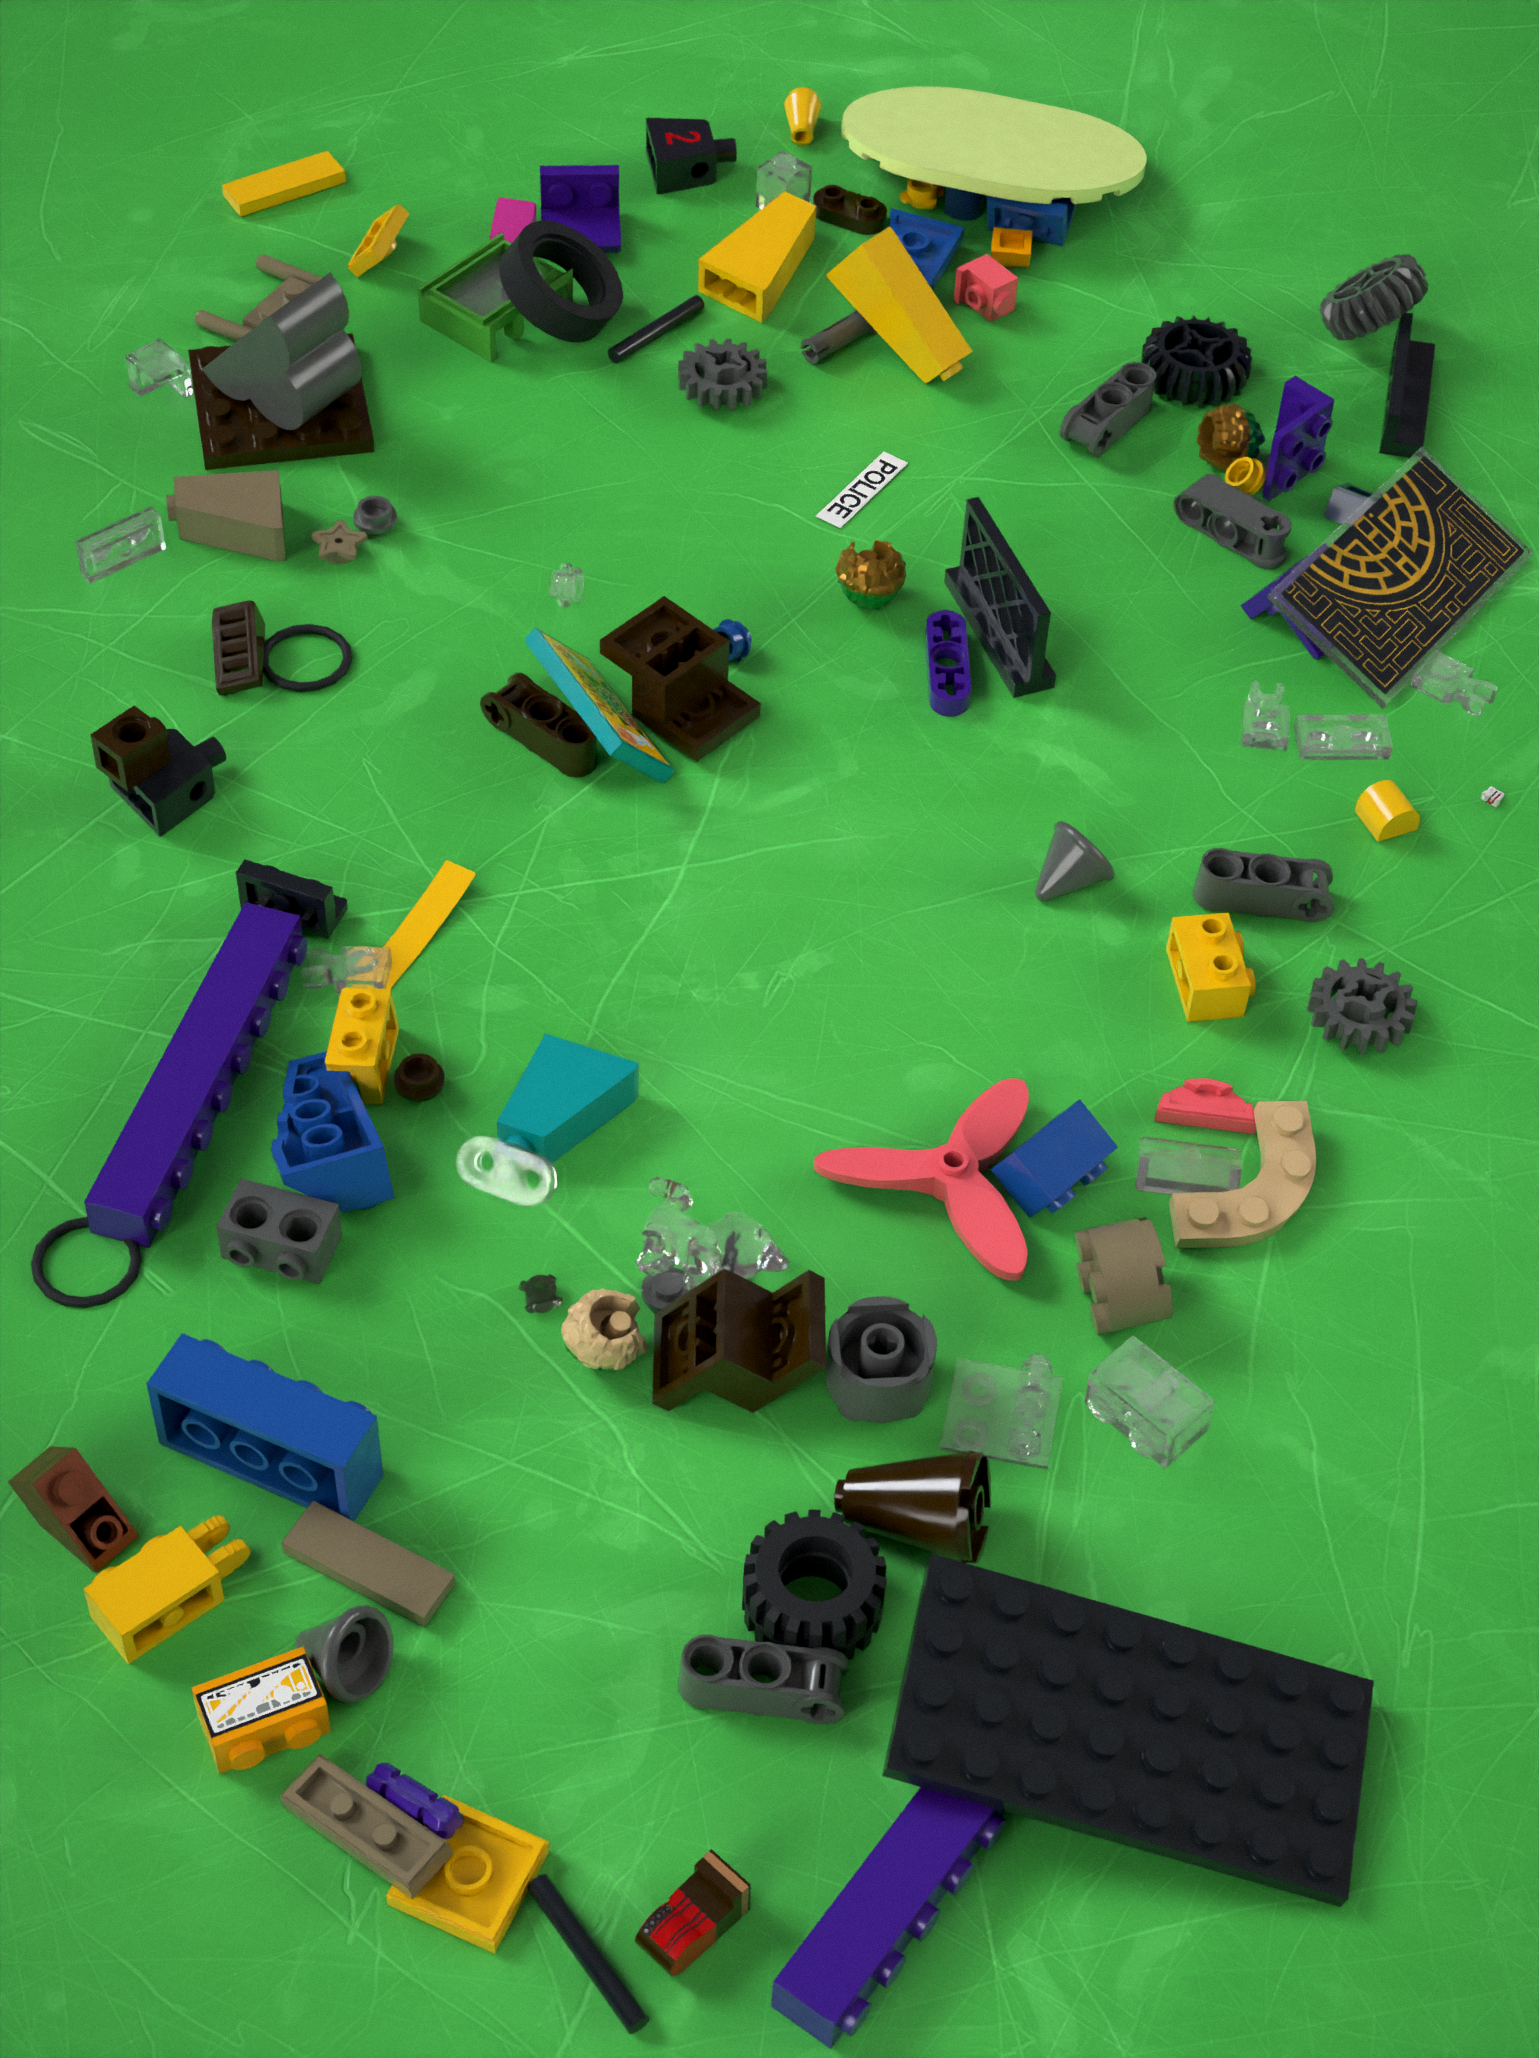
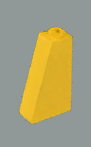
M786 191L781 193L699 258L698 292L763 323L768 318L815 239L816 206Z
M891 226L861 244L826 274L830 282L925 384L937 376H940L944 382L964 368L960 360L973 351Z

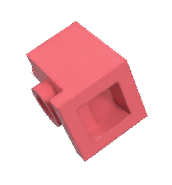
M985 254L956 269L953 301L958 305L966 302L972 309L992 322L1015 311L1018 277L991 256Z

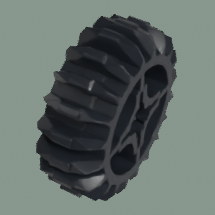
M1192 315L1190 320H1184L1177 316L1174 323L1163 321L1161 327L1152 328L1151 335L1146 338V343L1143 344L1141 363L1147 364L1156 372L1154 393L1157 395L1166 394L1167 402L1179 400L1183 406L1187 403H1193L1199 409L1204 403L1216 407L1219 400L1230 402L1232 396L1240 395L1250 377L1252 356L1251 349L1247 347V338L1238 336V329H1226L1225 322L1223 321L1213 323L1210 321V317L1206 320H1198L1194 315Z

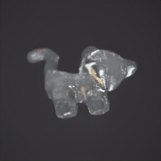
M655 1177L650 1180L648 1185L650 1193L667 1198L668 1200L664 1201L660 1206L651 1209L645 1220L642 1232L644 1249L636 1262L640 1271L651 1276H663L673 1268L674 1264L679 1265L685 1271L682 1282L683 1286L690 1291L724 1268L748 1279L762 1271L780 1272L789 1267L790 1261L788 1257L775 1245L772 1236L756 1219L750 1218L741 1211H727L721 1220L705 1226L684 1214L693 1206L687 1186L672 1179Z

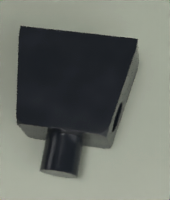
M167 729L169 733L168 747L171 762L129 791H126L109 778L110 787L160 837L214 797L215 787L212 768L226 761L225 751L215 737H210L193 746L177 729Z

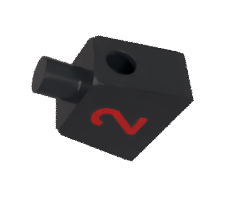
M646 118V154L656 194L712 185L716 181L717 163L736 162L737 160L735 138L713 139L709 121L705 119Z

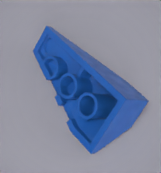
M327 1051L289 1061L283 1089V1112L278 1113L277 1118L278 1136L277 1139L273 1140L271 1147L272 1156L283 1184L307 1196L339 1204L340 1211L344 1213L356 1209H370L380 1202L394 1199L384 1146L349 1072L328 1071L325 1065Z

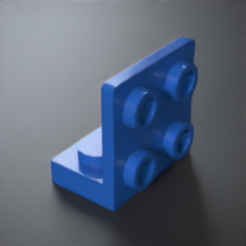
M988 196L987 229L993 231V227L1032 230V240L1063 246L1077 204L1072 203L1070 198L1054 199L1051 204H1038Z

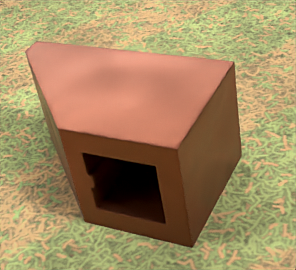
M50 1446L8 1481L37 1523L92 1572H98L139 1537L137 1531L76 1448Z

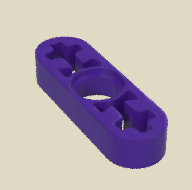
M940 610L932 613L926 621L925 650L929 704L936 713L953 717L966 712L970 703L971 678L966 621L960 614L954 611ZM942 631H948L950 641H942ZM947 658L953 659L959 664L955 667H944L939 665L937 661ZM945 685H953V696L947 695Z

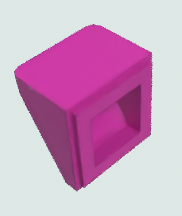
M499 198L495 207L489 240L503 233L504 239L513 243L528 224L537 221L536 204L531 201Z

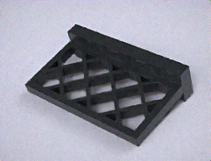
M980 498L967 499L960 566L945 569L944 583L1013 698L1052 689L1055 687L1056 674L1045 658L1051 612Z

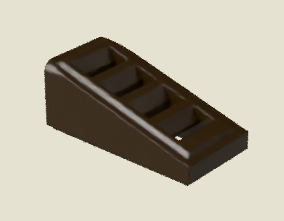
M248 600L214 608L212 613L215 682L219 696L261 687L263 681L265 622L255 602ZM249 666V669L230 673V670Z

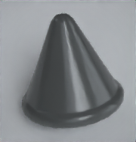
M1058 821L1054 825V834L1035 889V895L1041 901H1048L1105 880L1111 881L1115 876V872L1107 858L1090 840L1070 824Z
M365 1605L348 1609L341 1616L302 1631L296 1638V1647L304 1646L312 1668L321 1678L331 1696L340 1702L356 1703L368 1698L384 1681L392 1662L394 1641L391 1626L385 1615L378 1609Z

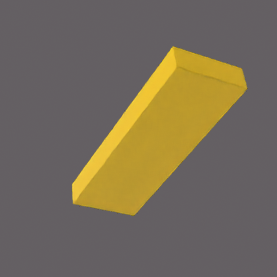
M328 151L222 184L224 198L238 215L242 217L346 182L345 170Z

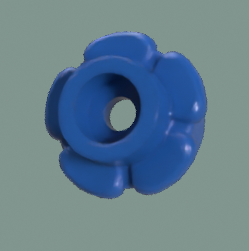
M723 620L714 631L729 640V661L736 659L740 662L743 657H747L750 653V632L739 621Z

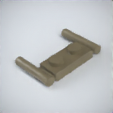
M262 254L256 259V267L285 281L243 318L242 326L204 310H199L195 314L194 321L200 327L238 341L263 320L322 277Z

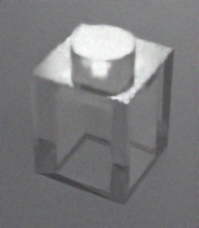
M781 151L757 167L756 207L759 209L764 208L784 191L810 203L812 166L791 154Z

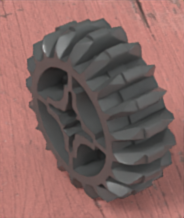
M1410 254L1395 255L1392 258H1384L1376 264L1372 263L1369 267L1359 270L1355 275L1347 277V280L1336 285L1335 290L1329 292L1320 304L1321 308L1319 310L1327 330H1330L1333 337L1337 338V340H1353L1356 337H1363L1367 333L1376 332L1379 328L1388 326L1395 319L1401 318V315L1412 310L1415 304L1421 302L1423 296L1428 291L1429 284L1421 264L1418 265L1415 257H1411Z

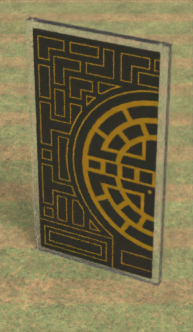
M1421 447L1274 588L1267 598L1384 709L1534 553L1430 453Z

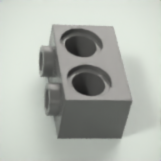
M242 1178L216 1226L221 1258L229 1259L232 1263L242 1267L255 1266L277 1272L290 1280L303 1279L320 1284L342 1237L339 1204Z

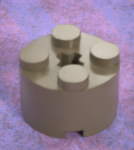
M1146 1217L1134 1218L1075 1232L1076 1247L1081 1262L1076 1263L1077 1276L1083 1294L1092 1293L1095 1303L1090 1304V1314L1097 1335L1172 1318L1173 1304L1170 1283L1164 1284L1161 1268L1166 1266L1158 1235L1150 1219L1146 1220Z

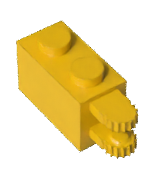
M217 1515L210 1519L208 1518L206 1522L200 1523L188 1532L180 1525L166 1535L152 1538L142 1547L139 1553L119 1566L104 1569L93 1579L91 1584L83 1588L91 1618L127 1664H130L225 1601L221 1580L248 1560V1556L251 1555L249 1553L251 1550L242 1539L238 1538L230 1543L228 1542L226 1546L220 1547L206 1557L205 1553L216 1544L219 1545L221 1541H224V1538L228 1536V1532L231 1531L229 1529L231 1526L223 1516Z

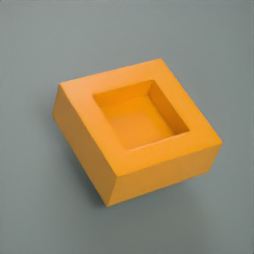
M993 227L991 257L1005 267L1029 268L1032 230Z

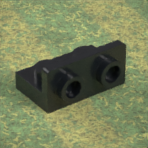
M244 859L236 871L241 909L244 903L247 902L299 915L301 928L304 932L329 939L348 909L347 899L333 895V887L317 880L299 877L273 866L262 865Z

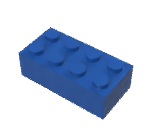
M182 1333L147 1382L159 1444L308 1508L311 1502L315 1501L355 1521L384 1476L377 1416L372 1414L368 1408L355 1401L343 1402L329 1396L308 1381L299 1380L296 1382L277 1374L271 1367L261 1361H247L230 1354L214 1341L208 1339L200 1341Z

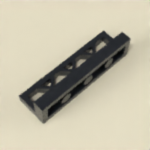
M1405 312L1399 318L1392 349L1379 453L1421 459L1424 447L1435 344L1410 340L1413 313Z

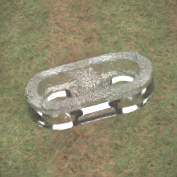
M491 1136L470 1138L460 1147L457 1153L456 1167L463 1181L475 1188L518 1205L535 1206L543 1204L553 1196L556 1190L557 1172L547 1158ZM487 1152L492 1155L494 1160L493 1167L489 1171L484 1170L481 1165V1158ZM532 1170L537 1172L540 1179L539 1185L534 1190L528 1186L526 1181L527 1175Z

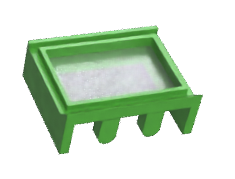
M503 233L482 244L479 248L418 287L420 321L489 362L497 359L496 332L504 327V335L514 341H518L524 333V316L508 298L500 279V260L512 244L504 239ZM533 257L535 266L545 282L559 295L573 302V269L563 273L539 258Z

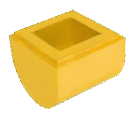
M1382 780L1374 783L1357 800L1355 812L1377 842L1418 830L1420 815L1392 780Z

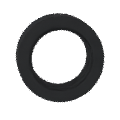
M542 220L528 224L505 251L500 260L499 273L501 283L512 304L535 327L560 340L585 342L593 339L621 307L623 300L622 284L609 258L588 237L562 223ZM533 257L549 260L566 271L573 269V277L584 290L590 306L571 302L554 291L541 277Z

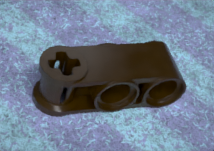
M516 672L508 678L506 686L496 693L488 692L481 698V710L490 724L499 730H503L523 744L529 751L536 753L555 766L562 774L578 778L587 776L596 769V736L578 712L563 703L558 697L535 684L527 675Z

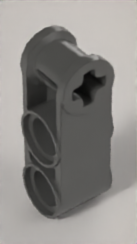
M1140 362L1123 365L1118 372L1105 383L1098 386L1086 399L1068 411L1061 424V439L1065 441L1074 440L1089 448L1091 455L1095 457L1101 456L1113 442L1123 436L1127 430L1151 411L1156 380L1154 369Z
M1213 474L1204 475L1175 497L1174 510L1181 522L1214 539L1219 545L1227 547L1245 557L1255 566L1273 569L1283 565L1286 561L1287 550L1284 542L1291 532L1292 522L1285 514L1271 509L1257 501L1253 496L1243 493Z
M1214 848L1208 850L1202 857L1193 889V897L1200 906L1211 911H1231L1253 914L1260 917L1274 916L1299 919L1305 922H1319L1330 917L1334 911V899L1329 894V886L1333 881V870L1328 863L1318 859H1298L1273 854H1255ZM1315 872L1317 874V878H1315L1313 882V873ZM1311 900V908L1309 909L1307 904Z
M699 1635L691 1639L684 1646L678 1678L679 1693L688 1704L700 1709L710 1708L751 1713L758 1716L768 1715L801 1719L814 1724L835 1723L844 1716L845 1705L840 1699L841 1677L848 1671V1658L843 1653L826 1647L805 1648L771 1642H755L713 1635ZM706 1667L713 1669L717 1674L703 1676L694 1670ZM764 1674L770 1676L775 1681L761 1683L753 1679L752 1676ZM819 1682L822 1683V1689L819 1688Z

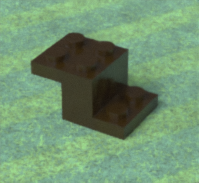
M665 596L600 639V654L632 676V716L696 762L760 717L761 703L728 681L729 640Z
M724 1268L655 1313L652 1404L670 1411L705 1389L754 1413L826 1368L825 1278L807 1270L772 1293Z

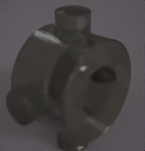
M536 1275L528 1281L523 1280L520 1283L519 1290L525 1292V1310L528 1313H545L553 1309L554 1306L557 1308L561 1306L563 1298L557 1296L555 1283L557 1280L553 1275Z

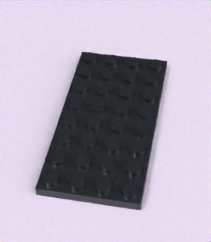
M931 1554L924 1573L882 1776L1341 1907L1348 1900L1374 1680Z

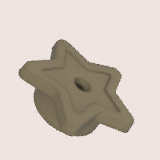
M343 520L337 521L330 530L313 531L311 536L320 545L318 558L321 560L326 559L334 564H345L357 558V546L368 540L365 532L350 530Z

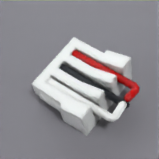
M1491 786L1487 791L1482 792L1480 799L1497 807L1505 793Z

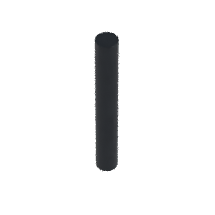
M694 295L608 349L610 360L616 364L703 310L705 307L703 299L698 295Z
M542 1874L536 1877L527 1887L532 1897L628 2033L633 2034L641 2030L649 2021L647 2014L548 1875Z

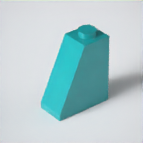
M545 1034L497 1121L498 1153L506 1155L519 1163H530L543 1168L548 1167L635 1102L639 1089V1063Z

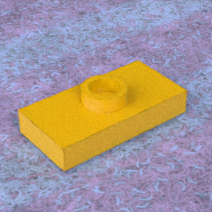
M396 204L374 220L349 261L347 268L357 278L389 256L396 248L398 243L394 239L409 216V212L401 204Z

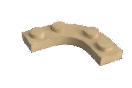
M1307 1101L1257 1102L1253 1113L1261 1154L1260 1172L1256 1179L1243 1188L1225 1192L1172 1194L1169 1208L1176 1248L1235 1247L1252 1244L1282 1229L1283 1225L1301 1208L1310 1191L1316 1170V1150Z

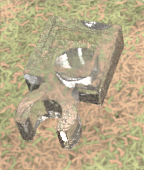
M1438 650L1413 673L1410 685L1447 706L1454 700L1462 703L1463 708L1468 713L1475 716L1482 714L1485 702L1492 704L1498 689L1489 681L1472 679L1474 669Z
M1253 680L1251 683L1248 702H1244L1242 712L1241 746L1287 751L1290 730V706L1282 705L1285 692L1282 683L1276 684L1275 693L1273 694L1262 693L1259 690V681Z
M342 946L340 955H331L323 949H310L306 951L308 967L301 969L303 986L308 988H321L334 983L335 994H340L341 990L345 987L386 989L392 965L390 948Z

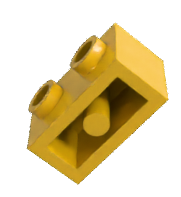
M1229 912L1172 917L1166 951L1187 1022L1244 1017L1248 998L1253 997L1255 994V976L1251 967H1245L1243 960V937L1240 931H1234Z

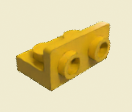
M345 987L340 993L325 1057V1065L328 1071L350 1072L353 1082L359 1085L363 1104L383 1105L399 1032V1023L391 989Z

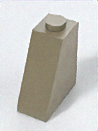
M279 470L174 477V495H167L166 499L169 521H177L179 539L269 560L286 561Z

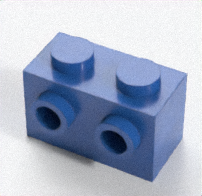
M1079 1099L993 1167L991 1171L1029 1218L1045 1207L1053 1214L1076 1196L1070 1187L1078 1180L1085 1187L1108 1169L1103 1159L1117 1149L1118 1146Z

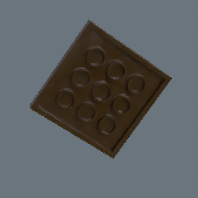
M353 333L347 334L355 346ZM208 346L202 349L188 350L205 470L375 452L362 377L354 387L299 428L286 430L276 426L263 416L250 398L241 401L224 394L204 373L202 369L230 346Z

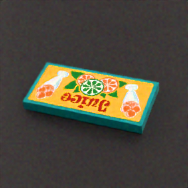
M534 628L525 638V643L608 754L647 776L665 783L675 770L590 659L541 630Z

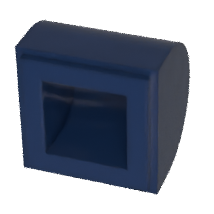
M946 187L945 214L961 221L975 220L983 214L985 195Z

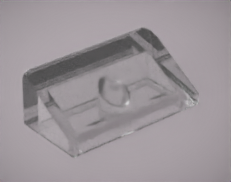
M1151 1137L1140 1138L1136 1171V1188L1138 1190L1172 1195L1173 1193L1225 1192L1239 1189L1242 1162L1241 1152L1238 1149Z

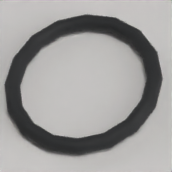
M313 624L294 625L276 632L264 643L263 673L270 682L283 689L298 692L323 689L341 679L347 673L352 662L351 647L345 638L336 631L324 626ZM311 633L326 636L335 641L342 650L343 659L339 668L330 676L317 681L296 682L286 680L275 674L269 666L268 656L272 648L281 640L293 635Z
M87 1217L68 1220L49 1230L36 1245L31 1261L34 1282L46 1297L64 1306L87 1308L106 1304L124 1294L136 1280L142 1262L139 1244L131 1239H123L124 1243L128 1246L131 1261L127 1274L118 1285L102 1294L88 1297L66 1295L53 1288L46 1280L42 1262L46 1250L57 1238L69 1231L89 1227Z

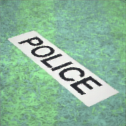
M887 452L881 453L816 517L841 528L896 476L908 462Z

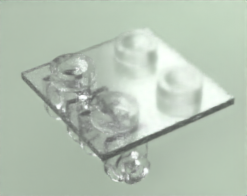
M1042 1354L1030 1355L1028 1360L1023 1362L1021 1369L957 1358L940 1450L956 1453L967 1451L982 1452V1456H987L988 1459L1048 1470L1063 1377L1053 1375V1368L1049 1364L1048 1357Z

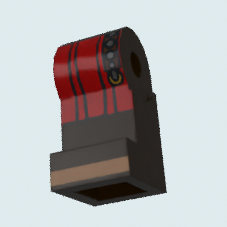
M711 1849L694 1865V1873L669 1897V1901L658 1907L646 1919L636 1935L635 1943L671 1977L677 1976L750 1910L751 1884Z

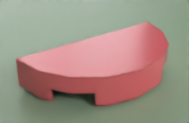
M1210 1078L1188 1079L1184 1081L1183 1086L1175 1088L1170 1092H1165L1161 1096L1155 1116L1156 1122L1254 1134L1256 1129L1253 1113L1254 1107L1251 1103L1248 1102L1246 1104L1241 1097L1233 1093V1087L1228 1083Z

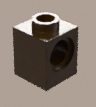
M132 706L90 734L96 768L126 791L131 790L171 762L168 747L169 733L166 727L158 718L149 717L136 706Z

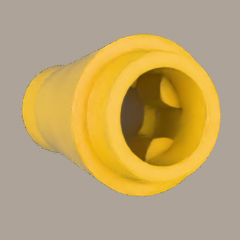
M806 87L792 90L784 102V109L791 131V140L797 145H807L812 142L815 126L822 107L816 92Z

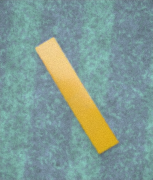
M446 860L396 932L348 987L391 989L426 947L458 903L476 873Z

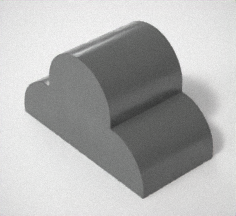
M328 273L263 320L202 370L210 381L227 396L241 401L250 398L261 414L276 426L286 430L299 428L354 387L361 379L362 366L358 352L349 336L343 330L348 324L349 309L341 287L333 275Z

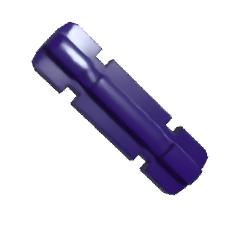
M377 1764L374 1772L366 1778V1786L423 1826H429V1830L442 1839L452 1838L456 1829L462 1827L464 1817L463 1814L459 1813V1809L455 1804L445 1798L437 1799L438 1794L407 1774L400 1775L401 1771L391 1764Z

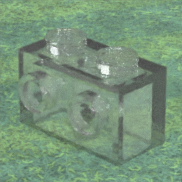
M1134 1335L1090 1372L1084 1399L1091 1412L1100 1421L1113 1425L1130 1440L1136 1451L1145 1457H1151L1164 1469L1208 1431L1215 1404L1211 1397Z

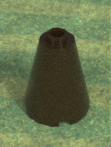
M967 1451L850 1469L845 1479L837 1481L834 1494L835 1511L845 1516L844 1522L846 1525L850 1526L856 1521L867 1532L949 1559L976 1564L983 1554L988 1533V1526L981 1525L984 1507H991V1473L988 1457L982 1456V1452Z

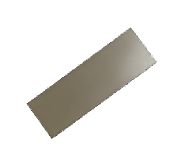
M315 1501L311 1502L281 1542L283 1553L423 1627L428 1624L455 1586V1574Z
M321 1754L312 1761L279 1797L286 1810L411 1899L417 1896L453 1855L448 1842Z

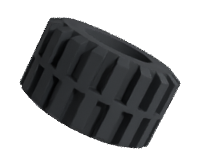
M808 1510V1517L802 1518L799 1517L797 1511L785 1514L784 1524L780 1525L773 1520L766 1525L764 1537L756 1535L750 1545V1554H746L742 1593V1610L745 1611L744 1622L748 1631H755V1642H771L805 1648L826 1647L843 1653L849 1661L854 1658L855 1647L864 1651L869 1646L872 1633H877L881 1624L887 1578H885L887 1566L884 1556H879L880 1546L874 1537L864 1539L865 1528L856 1521L850 1526L844 1524V1515L833 1512L831 1518L820 1517L821 1510ZM813 1576L833 1582L842 1590V1593L830 1600L814 1602L793 1595L785 1586L798 1578Z

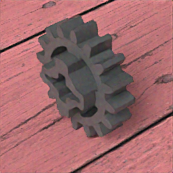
M710 339L709 346L706 347L696 343L694 344V352L685 350L683 360H680L678 363L679 389L686 390V399L698 398L699 407L711 404L714 407V411H719L722 405H728L734 411L736 410V404L740 402L750 406L752 397L760 399L763 389L767 388L766 359H759L760 351L758 349L748 352L747 343L745 342L737 346L732 344L731 339H726L724 344H718L714 339Z
M1359 958L1356 967H1351L1343 959L1339 960L1337 971L1326 966L1323 968L1321 978L1314 979L1307 1011L1314 1013L1311 1022L1313 1027L1325 1026L1323 1039L1330 1040L1334 1037L1341 1039L1340 1049L1345 1050L1352 1043L1357 1045L1360 1054H1365L1368 1045H1374L1382 1053L1385 1052L1388 1041L1399 1046L1403 1035L1409 1034L1411 1031L1417 1007V1000L1410 998L1413 987L1411 985L1399 986L1401 974L1398 971L1390 975L1383 973L1384 964L1381 962L1372 969L1367 967L1363 958ZM1334 994H1336V998L1331 999V997ZM1393 1013V1015L1389 1019H1387L1388 1014Z

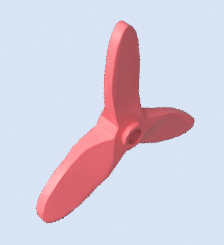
M1015 1078L1001 1080L987 1089L961 1115L948 1143L937 1148L926 1150L876 1147L841 1148L820 1153L814 1158V1170L819 1175L833 1181L867 1188L912 1190L933 1195L938 1200L944 1201L955 1232L971 1254L996 1277L1007 1281H1017L1022 1278L1026 1270L1028 1251L1020 1226L1003 1196L982 1175L1001 1158L1015 1139L1025 1119L1029 1103V1092L1023 1080Z

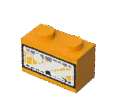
M304 1646L191 1687L197 1716L219 1774L232 1769L246 1770L259 1764L266 1756L287 1748L300 1749L315 1743L322 1735L331 1732L327 1703Z

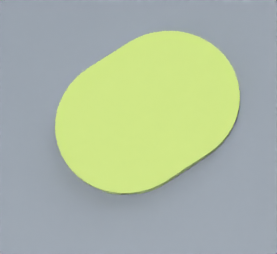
M949 87L888 89L868 94L852 102L844 111L842 118V138L849 141V148L863 160L874 158L880 161V168L885 171L921 182L1013 201L1051 204L1054 199L1070 198V201L1074 204L1099 202L1102 200V194L1114 192V195L1121 196L1129 192L1142 181L1145 173L1147 156L1142 145L1129 133L1111 123L1069 109L975 90Z

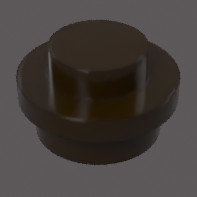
M426 1054L407 1056L401 1061L394 1074L396 1091L403 1098L411 1101H426L434 1098L442 1091L445 1083L442 1067L433 1057Z

